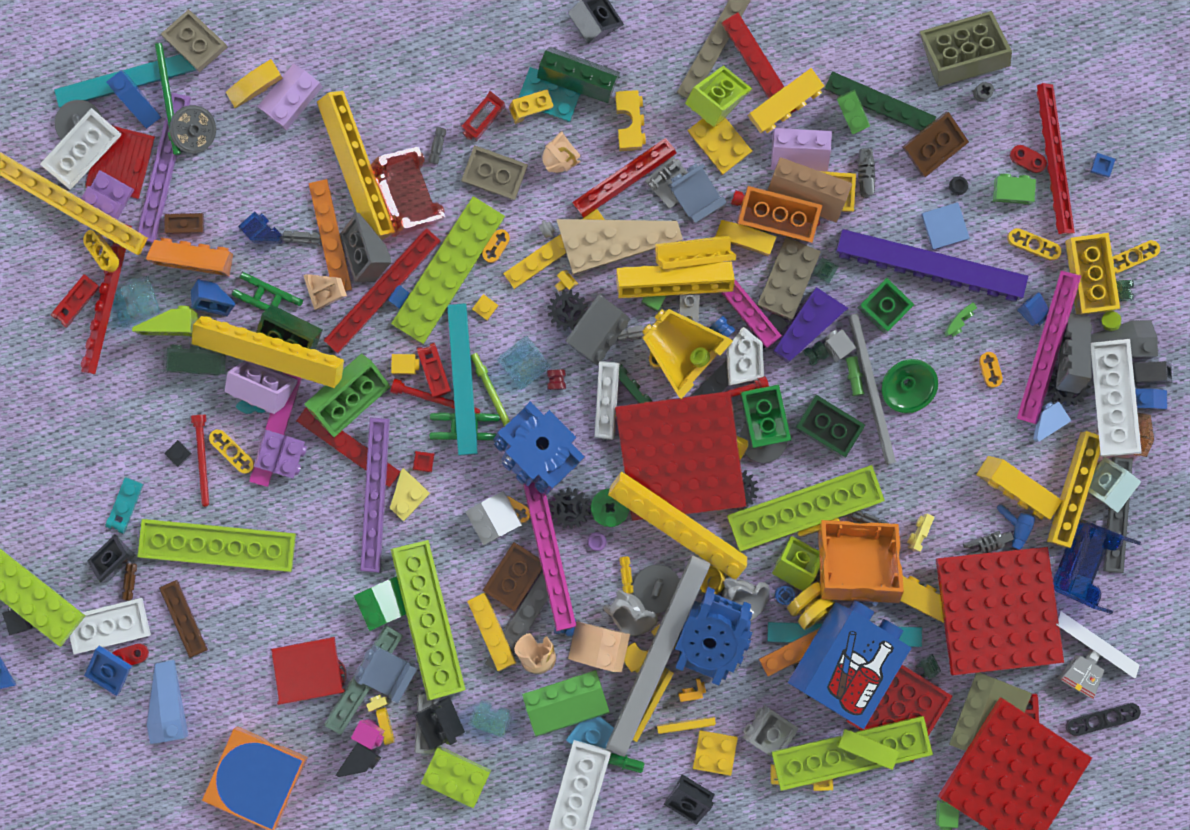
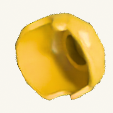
M710 565L700 587L701 591L705 593L707 587L715 589L714 594L720 593L725 587L724 580L726 575Z

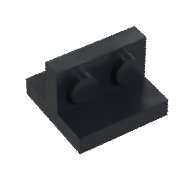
M450 697L414 714L430 750L444 743L452 745L457 742L456 737L465 733Z
M682 774L663 805L697 825L711 810L715 794Z

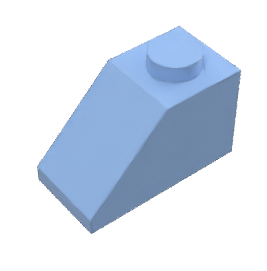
M1050 401L1042 406L1043 410L1040 413L1033 437L1035 442L1041 441L1071 422L1060 402L1052 403Z

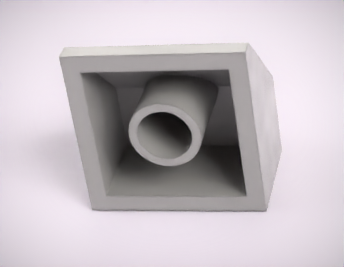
M504 491L465 511L483 545L522 525Z

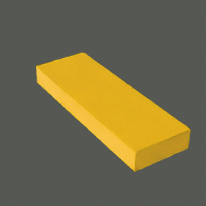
M714 716L658 724L657 731L659 734L715 726L716 722Z

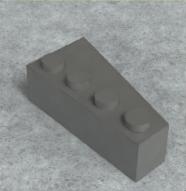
M1070 313L1059 349L1056 389L1080 393L1092 378V324H1090L1089 316Z

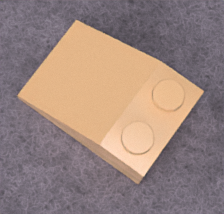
M576 621L568 659L612 672H622L630 634Z

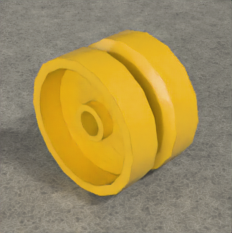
M816 582L800 593L787 606V610L793 617L801 615L798 623L806 630L824 618L836 601L821 599V583Z

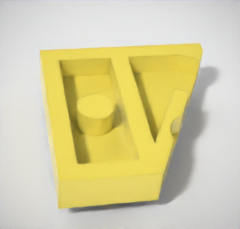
M403 468L400 472L390 509L405 521L428 497L430 492Z
M924 514V516L918 518L915 525L918 528L915 534L911 533L907 540L910 550L921 552L923 547L921 543L927 537L934 517L930 514Z

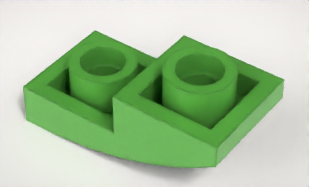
M974 302L962 309L952 319L944 333L946 337L950 334L954 337L962 332L961 327L965 323L961 318L965 321L974 315L973 311L977 309Z

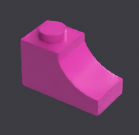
M370 719L361 720L351 739L369 749H375L382 744L384 740L382 735L385 730L375 724L376 722Z

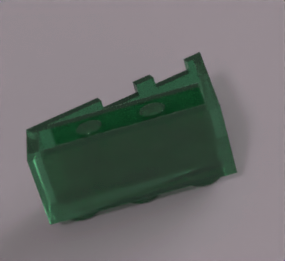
M172 344L170 348H166L163 351L162 373L224 375L226 355L212 350H202V347L190 346V349H184L182 345Z

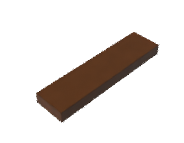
M178 580L159 587L189 658L207 651L208 648Z

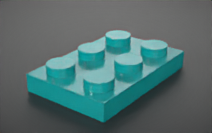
M530 67L518 98L548 90L553 108L542 112L570 122L581 94L538 79V70Z

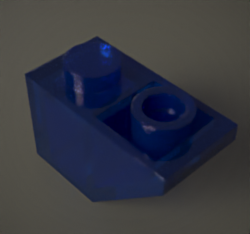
M254 211L238 226L253 243L281 244L283 242L280 239L282 234L275 227L271 229L268 226L269 220L263 213L258 215Z

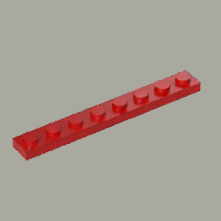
M1041 83L1037 85V98L1040 105L1039 115L1043 126L1042 134L1045 139V154L1048 160L1047 170L1051 181L1050 190L1054 201L1053 210L1056 215L1055 225L1058 234H1074L1075 230L1053 84Z
M114 241L110 247L118 257L119 265L114 272L104 270V281L99 287V301L95 304V317L90 324V337L85 344L86 354L81 361V372L96 374L126 248Z
M426 228L323 341L339 354L386 303L396 287L401 286L438 246L441 240Z

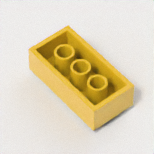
M1109 233L1072 237L1066 240L1069 271L1081 276L1074 299L1076 314L1089 315L1120 309Z

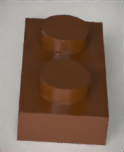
M164 214V233H204V214Z

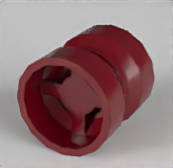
M547 370V377L549 378L547 390L566 389V383L564 382L566 370Z

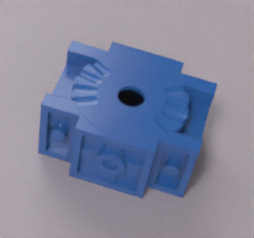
M531 401L504 428H501L493 439L495 442L494 446L500 452H505L501 458L503 466L508 471L512 470L517 475L516 479L522 485L526 484L529 486L534 482L535 488L540 493H545L546 495L585 457L572 444L577 437L550 410L543 415ZM536 444L541 445L544 450H540Z
M707 587L701 603L694 601L677 639L675 649L680 652L675 668L683 671L684 667L713 678L712 683L719 686L722 679L726 680L729 671L734 673L736 666H741L744 651L748 650L751 643L750 638L753 632L750 631V619L753 612H750L751 604L743 602V605H740L714 594L715 589Z

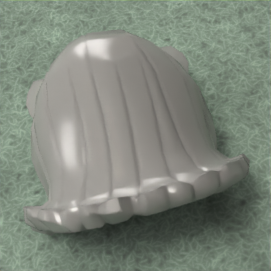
M724 580L725 587L722 597L740 605H743V602L751 604L750 612H753L750 621L757 618L768 602L770 592L768 584L759 582L756 586L745 580Z
M621 590L617 592V597L611 605L603 606L604 611L612 616L620 632L628 633L632 637L649 632L658 621V616L655 612L646 611L640 599L633 594L625 593Z

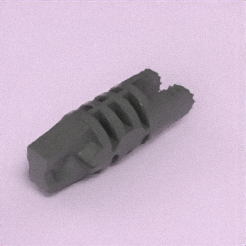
M871 148L860 149L858 155V183H860V193L863 198H868L875 193V162Z
M1000 531L963 543V547L971 548L978 545L979 550L970 552L967 555L989 553L1005 547L1004 543L1014 540L1009 531L1002 534Z

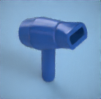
M999 504L997 510L1015 526L1012 547L1021 550L1034 527L1035 517L1030 513L1023 512L1016 518L1004 505Z

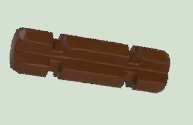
M135 563L126 564L125 571L127 573L124 575L122 600L131 601L133 599L132 590H134L135 572H137V564Z

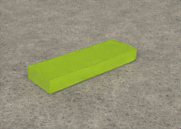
M845 728L837 746L893 770L900 753L898 750Z

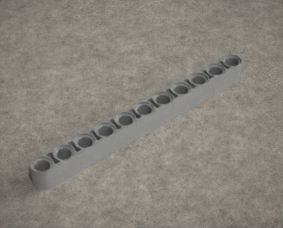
M693 555L690 557L606 746L607 750L621 756L626 755L708 572L709 562Z

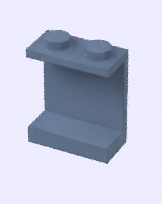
M697 163L687 168L688 172L683 176L679 173L671 178L672 183L668 185L692 224L727 203L723 196L720 197L703 169L705 167L704 164L697 165Z
M373 644L372 648L366 651L362 666H358L354 679L358 684L362 685L363 683L388 695L392 701L399 703L417 668L410 662Z

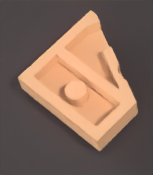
M312 274L303 275L314 310H319L347 296L341 278Z

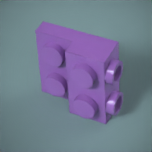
M99 170L91 187H87L81 199L118 220L134 189Z
M265 429L254 467L294 478V475H298L301 465L298 464L300 456L304 457L306 453L305 441Z

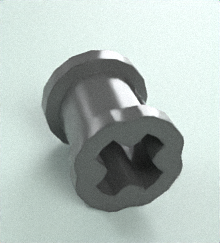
M982 82L974 89L973 96L977 101L984 102L993 95L994 87L991 83ZM986 90L987 93L981 94L980 91Z

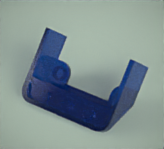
M1080 520L1072 546L1065 549L1053 579L1054 590L1095 610L1113 614V610L1099 604L1102 593L1099 587L1093 585L1106 549L1116 551L1120 549L1124 540L1140 545L1141 542L1089 521Z

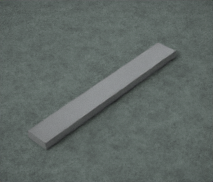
M858 313L852 314L848 320L885 464L895 463L896 460Z

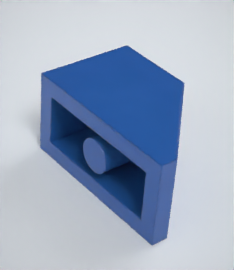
M197 279L191 289V308L228 317L235 306V302L216 283Z
M1038 292L1025 301L1017 311L1031 326L1036 324L1040 326L1046 321L1049 308L1042 295Z
M1135 389L1137 409H1167V390Z

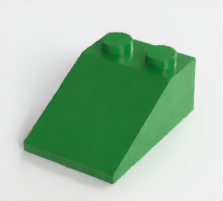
M779 385L741 392V402L753 448L791 441Z
M397 576L353 595L369 631L406 615Z

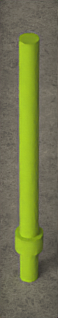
M474 353L471 355V359L476 367L477 376L481 377L505 427L510 420L490 381L486 366H483L478 353Z

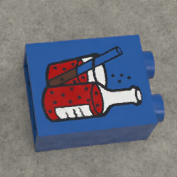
M854 600L850 608L835 602L790 677L788 684L864 729L910 652L911 647L899 640L903 630L885 619L882 620L879 626L872 623L870 619L874 611L860 602Z

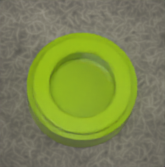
M1114 311L1106 312L1102 316L1103 328L1108 331L1119 329L1121 326V316Z
M702 347L696 348L690 355L692 364L699 368L705 366L710 360L709 352Z

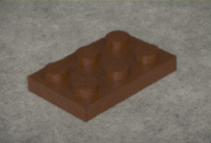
M946 111L903 145L902 148L922 177H927L968 144L969 141L951 114Z
M513 542L482 591L515 611L542 570L540 558Z

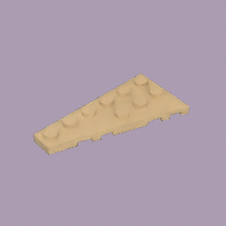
M556 219L573 275L654 250L655 244L683 240L677 221Z

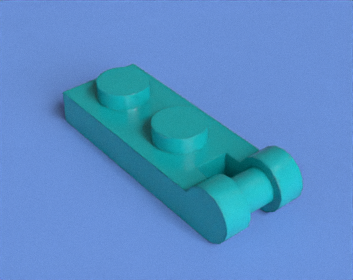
M127 477L124 478L111 514L106 521V528H114L119 533H125L144 486L143 483ZM117 516L123 517L121 523L115 521Z

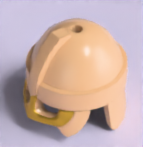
M563 131L545 146L546 148L542 155L543 164L548 172H567L581 162L580 160L577 161L580 158V154L565 137Z
M526 634L517 641L514 648L515 653L526 671L534 674H543L552 670L556 662V653L553 643L547 636L543 639V643H537L531 634Z

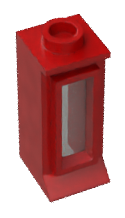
M489 91L484 100L465 123L461 125L464 131L462 134L469 140L475 139L478 141L506 107L505 102Z

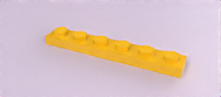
M596 209L581 220L605 219ZM561 234L503 273L514 289L567 254Z

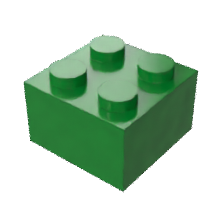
M886 278L857 308L880 331L886 334L915 304Z

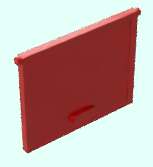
M113 126L121 133V136L89 169L86 187H91L100 170L133 188L134 191L130 197L139 199L155 136Z
M335 637L271 649L279 699L277 701L278 705L345 692V689L342 688Z

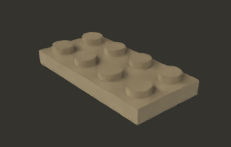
M785 237L757 306L792 321L821 251Z

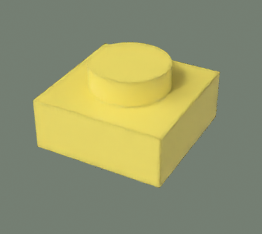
M378 695L371 698V702L366 704L368 711L372 712L389 705L387 697Z

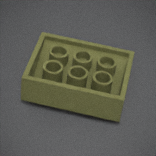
M992 11L919 31L932 75L938 87L1011 66L1012 50Z
M980 672L975 673L949 745L966 751L1000 697L1025 713L1032 693Z

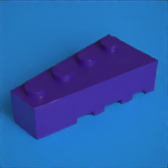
M816 287L772 353L789 363L843 314L848 307Z

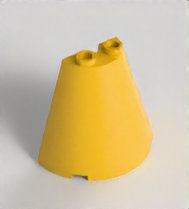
M661 309L654 317L656 321L652 325L648 324L642 330L644 334L643 339L676 394L682 399L694 386L693 381L733 341L670 309L666 311ZM702 347L709 352L710 360L705 366L699 368L692 364L690 355L696 348Z

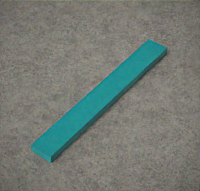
M181 54L165 58L168 79L197 71ZM158 61L122 70L128 74L137 87L161 81ZM118 72L54 89L59 108L73 100L90 101L115 94L106 82Z
M451 304L447 307L458 455H477L478 447L467 304Z
M768 622L767 641L793 642L819 629L822 624H814L804 630L799 623ZM898 626L903 630L899 638L900 641L910 647H922V627Z

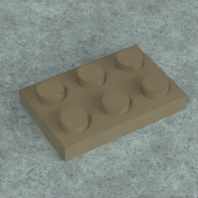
M189 9L161 33L162 37L199 72L228 48Z
M474 145L461 182L515 201L528 164Z

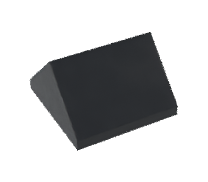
M114 534L87 562L98 581L105 583L109 582L135 554Z

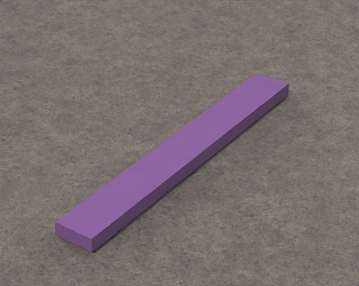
M176 93L171 94L174 114L180 108L190 105L191 97ZM167 114L137 231L148 237L146 242L153 243L157 238L177 155H173L172 144L168 138Z
M371 417L369 422L360 571L379 573L381 571L390 419Z

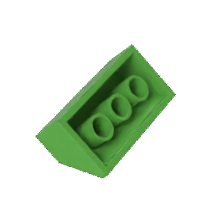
M361 353L343 369L342 379L335 388L325 385L304 405L318 422L335 437L391 386L374 363Z
M596 670L522 694L536 737L610 713Z

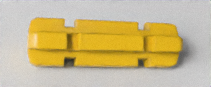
M629 556L620 557V565L622 566L620 568L621 578L624 584L622 586L623 591L632 594Z

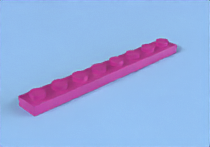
M1065 271L1060 272L1017 419L1033 424L1038 423L1080 283V275Z
M534 482L529 486L524 484L523 487L556 631L576 627V622L547 496L535 488Z

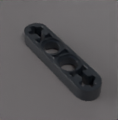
M1134 703L1121 704L1071 718L1066 723V730L1071 735L1080 736L1134 721L1140 717L1141 710ZM1130 706L1136 710V712H1133L1132 717L1129 714L1123 715L1124 719L1122 720L1121 712L1129 711ZM1111 711L1117 714V719L1114 722H1110L1107 719V715ZM1092 716L1098 718L1099 723L1096 727L1089 725V719ZM1082 719H1084L1087 730H1085L1084 726L1078 727L1077 732L1071 729L1073 722L1083 724Z

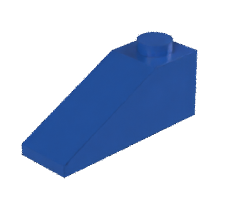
M120 70L106 82L146 129L162 118L125 71Z

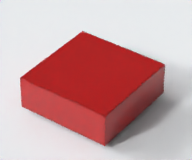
M415 451L413 470L432 473L435 454Z

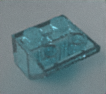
M149 276L129 279L117 287L113 303L122 327L151 318L160 313Z
M527 335L497 358L499 364L521 391L551 368L550 364Z
M481 700L480 703L476 702L468 726L505 739L513 714H510L511 710L504 707H499V709L491 707L492 703Z

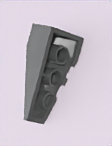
M1132 320L1121 324L1120 328L1115 331L1103 330L1091 334V343L1130 339L1132 358H1154L1158 356V337L1151 320Z

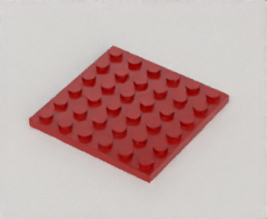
M730 391L615 407L626 475L684 514L747 506ZM630 510L632 521L643 520L642 517Z
M1048 547L936 558L951 675L1064 663Z
M1000 697L938 797L989 830H1048L1089 765L1092 757Z

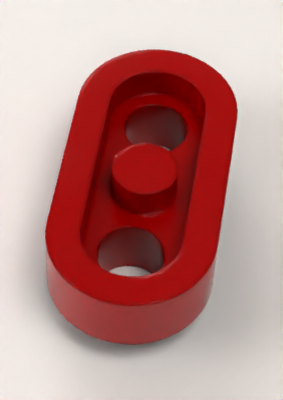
M1017 145L1010 151L1011 161L1032 173H1040L1047 166L1046 158L1024 145ZM1018 151L1023 152V157L1018 156ZM1035 160L1040 161V166L1035 165Z
M137 643L117 649L112 654L120 655L123 661L130 665L144 662L148 658L149 650L146 645ZM136 650H140L141 655L139 657L135 655Z

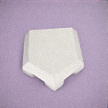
M744 327L727 348L729 386L757 380V378L764 376L763 342Z

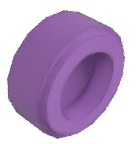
M594 532L589 536L588 546L592 550L600 551L606 546V537L602 533Z

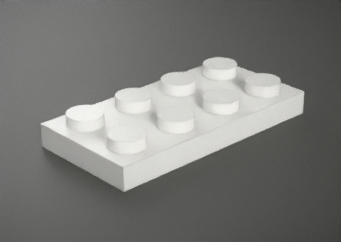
M91 108L46 156L40 165L71 190L121 136V133Z
M139 598L82 612L86 616L70 635L73 654L94 650L99 645L106 647L151 636L143 599Z

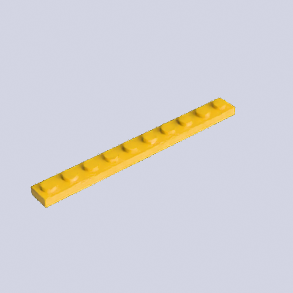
M0 152V176L134 254H141L148 237Z

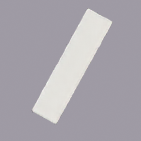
M1062 611L1060 612L1058 618L1059 627L1133 678H1136L1139 664Z

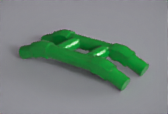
M243 271L239 278L258 287L254 297L236 289H233L231 296L263 311L270 306L260 301L264 291L275 295L271 304L276 307L279 306L282 299L297 306L303 304L302 299Z
M431 413V421H451V432H430V439L457 440L455 413ZM475 413L477 440L493 441L497 433H478V421L498 422L499 415Z

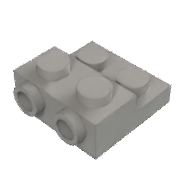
M764 705L756 710L753 723L745 727L743 738L772 757L771 751L786 748L799 728Z

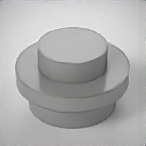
M543 220L542 224L539 225L545 238L554 237L553 232H555L553 224L550 221Z

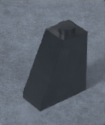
M1167 361L1132 363L1134 384L1172 383L1171 363Z

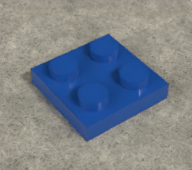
M99 645L93 653L84 676L117 696L121 692L132 666Z

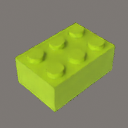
M438 746L420 784L474 809L491 770L444 747Z

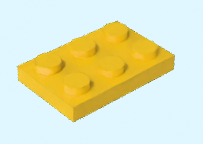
M702 118L687 130L722 175L752 153L751 148L726 118L715 127Z

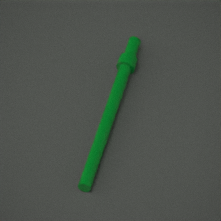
M157 43L155 44L169 126L168 138L172 144L173 155H180V149L174 144L170 136V122L174 115L163 44Z

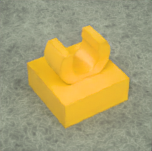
M562 270L557 275L560 281L555 285V288L559 292L566 287L571 290L579 283L567 270Z

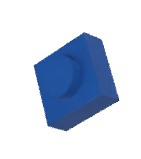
M1097 153L1090 172L1109 178L1116 159Z

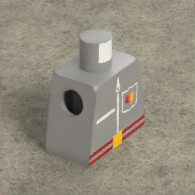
M1092 649L1086 658L1076 655L1057 679L1086 697L1094 699L1104 673V669L1096 665L1101 655Z

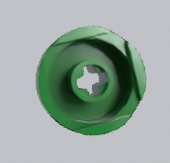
M610 488L601 490L594 496L591 503V513L595 521L600 525L615 527L626 520L630 509L608 495ZM607 503L609 505L613 503L615 505V512L610 511L609 513H607L605 511L607 509L605 505Z

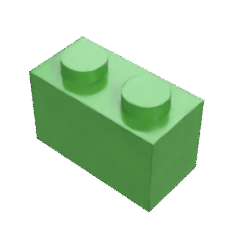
M855 89L837 97L852 135L870 127L869 120Z
M1000 174V176L994 179L993 202L1031 205L1035 202L1036 179H1031L1029 175H1019L1018 178L1011 177V174Z

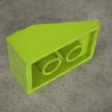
M723 65L693 87L685 104L707 123L715 127L748 95L752 88Z
M178 306V309H170L132 327V331L139 335L192 336L193 324L199 319V313L193 311L194 309L189 308V306Z

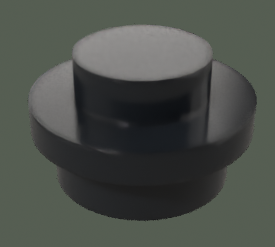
M956 176L950 181L949 189L954 195H963L968 190V182L964 177Z

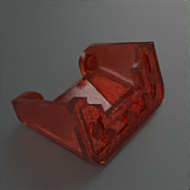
M419 147L379 156L371 163L395 233L391 235L392 237L404 235L445 218L443 206L438 202H432L420 171L425 159Z

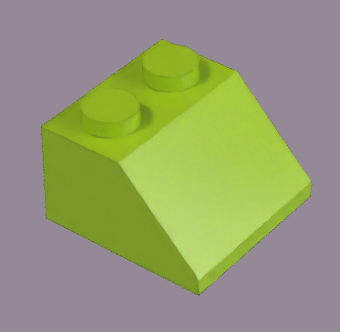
M791 536L771 574L804 591L812 584L820 568L819 551Z

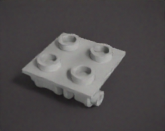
M674 156L645 180L648 186L669 209L678 202L668 186L672 183L671 178L679 173L682 176L687 173L681 161L675 159Z

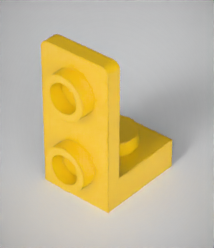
M548 90L514 99L509 105V110L515 124L522 122L526 116L553 108Z

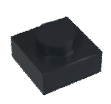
M179 440L164 453L177 467H180L192 455Z

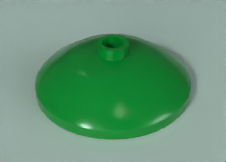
M919 359L903 360L891 367L884 376L881 386L882 396L887 405L897 412L913 413L919 411L934 399L938 390V377L931 365Z

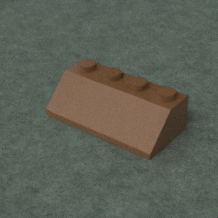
M780 157L767 191L820 204L822 208L819 217L837 223L852 183Z

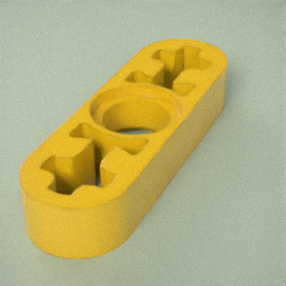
M1015 228L1007 235L1010 245L1046 260L1053 261L1061 255V247L1057 243L1022 229ZM1019 233L1020 238L1025 239L1026 236L1029 238L1026 240L1025 246H1023L1024 241L1018 240L1015 242L1012 235ZM1030 240L1038 241L1039 248L1037 250L1029 247ZM1045 243L1046 246L1044 248L1051 249L1054 247L1056 254L1049 256V251L1043 250L1042 253L1040 251Z
M88 230L83 237L84 245L102 270L114 272L119 265L118 257L102 234L94 230ZM103 247L102 253L99 255V251Z
M1150 240L1113 256V260L1119 262L1123 260L1122 255H1124L1125 263L1118 266L1119 269L1114 267L1115 274L1154 258L1160 253V245L1156 241ZM1148 244L1150 247H1155L1153 254L1148 252L1143 255L1141 252L1149 248ZM1130 252H1135L1138 255L1136 262L1129 260L1128 255Z
M219 429L210 433V443L239 472L245 474L252 472L254 460L227 433ZM222 434L223 436L221 437V439L225 443H227V441L229 440L230 443L226 444L225 446L221 442L215 443L214 441L216 438L214 437V435ZM230 446L237 448V454L234 457H229L227 454V449ZM241 453L244 455L241 457L243 461H250L248 464L249 469H242L243 464L240 461L234 462V460L240 457Z

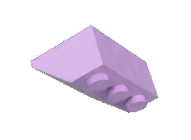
M294 63L282 76L283 79L276 83L257 106L286 131L323 88L319 81Z
M774 128L772 133L771 170H775L777 162L781 157L817 171L828 172L832 131Z
M243 361L228 372L224 392L231 394L235 398L242 399L250 405L260 407L268 413L275 414L285 406L297 384V380L274 369Z

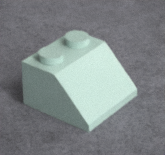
M1104 457L1094 471L1088 492L1118 513L1141 481L1126 469Z

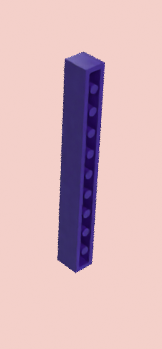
M845 229L840 231L835 254H838L839 258L844 260L854 258L858 259L857 262L860 264L868 265L870 262L876 264V267L880 269L890 267L894 268L896 273L905 274L910 272L916 278L924 279V276L932 278L931 281L936 283L950 282L952 287L961 288V286L969 287V291L980 293V290L985 291L991 297L1005 296V300L1017 302V300L1024 298L1029 277L1028 275Z

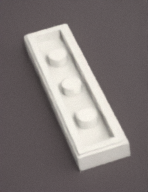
M599 362L594 438L613 440L615 437V407L617 406L619 363Z

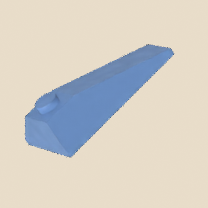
M175 660L156 663L154 667L147 719L150 744L183 739L189 736Z

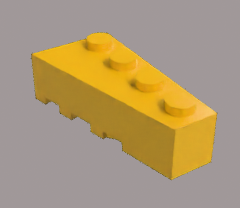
M988 456L976 474L988 482L987 484L1002 491V494L1007 498L1016 500L1020 507L1033 511L1032 515L1040 520L1043 518L1051 520L1063 501L1004 459Z

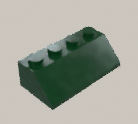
M549 47L545 50L539 64L537 78L609 103L621 72Z

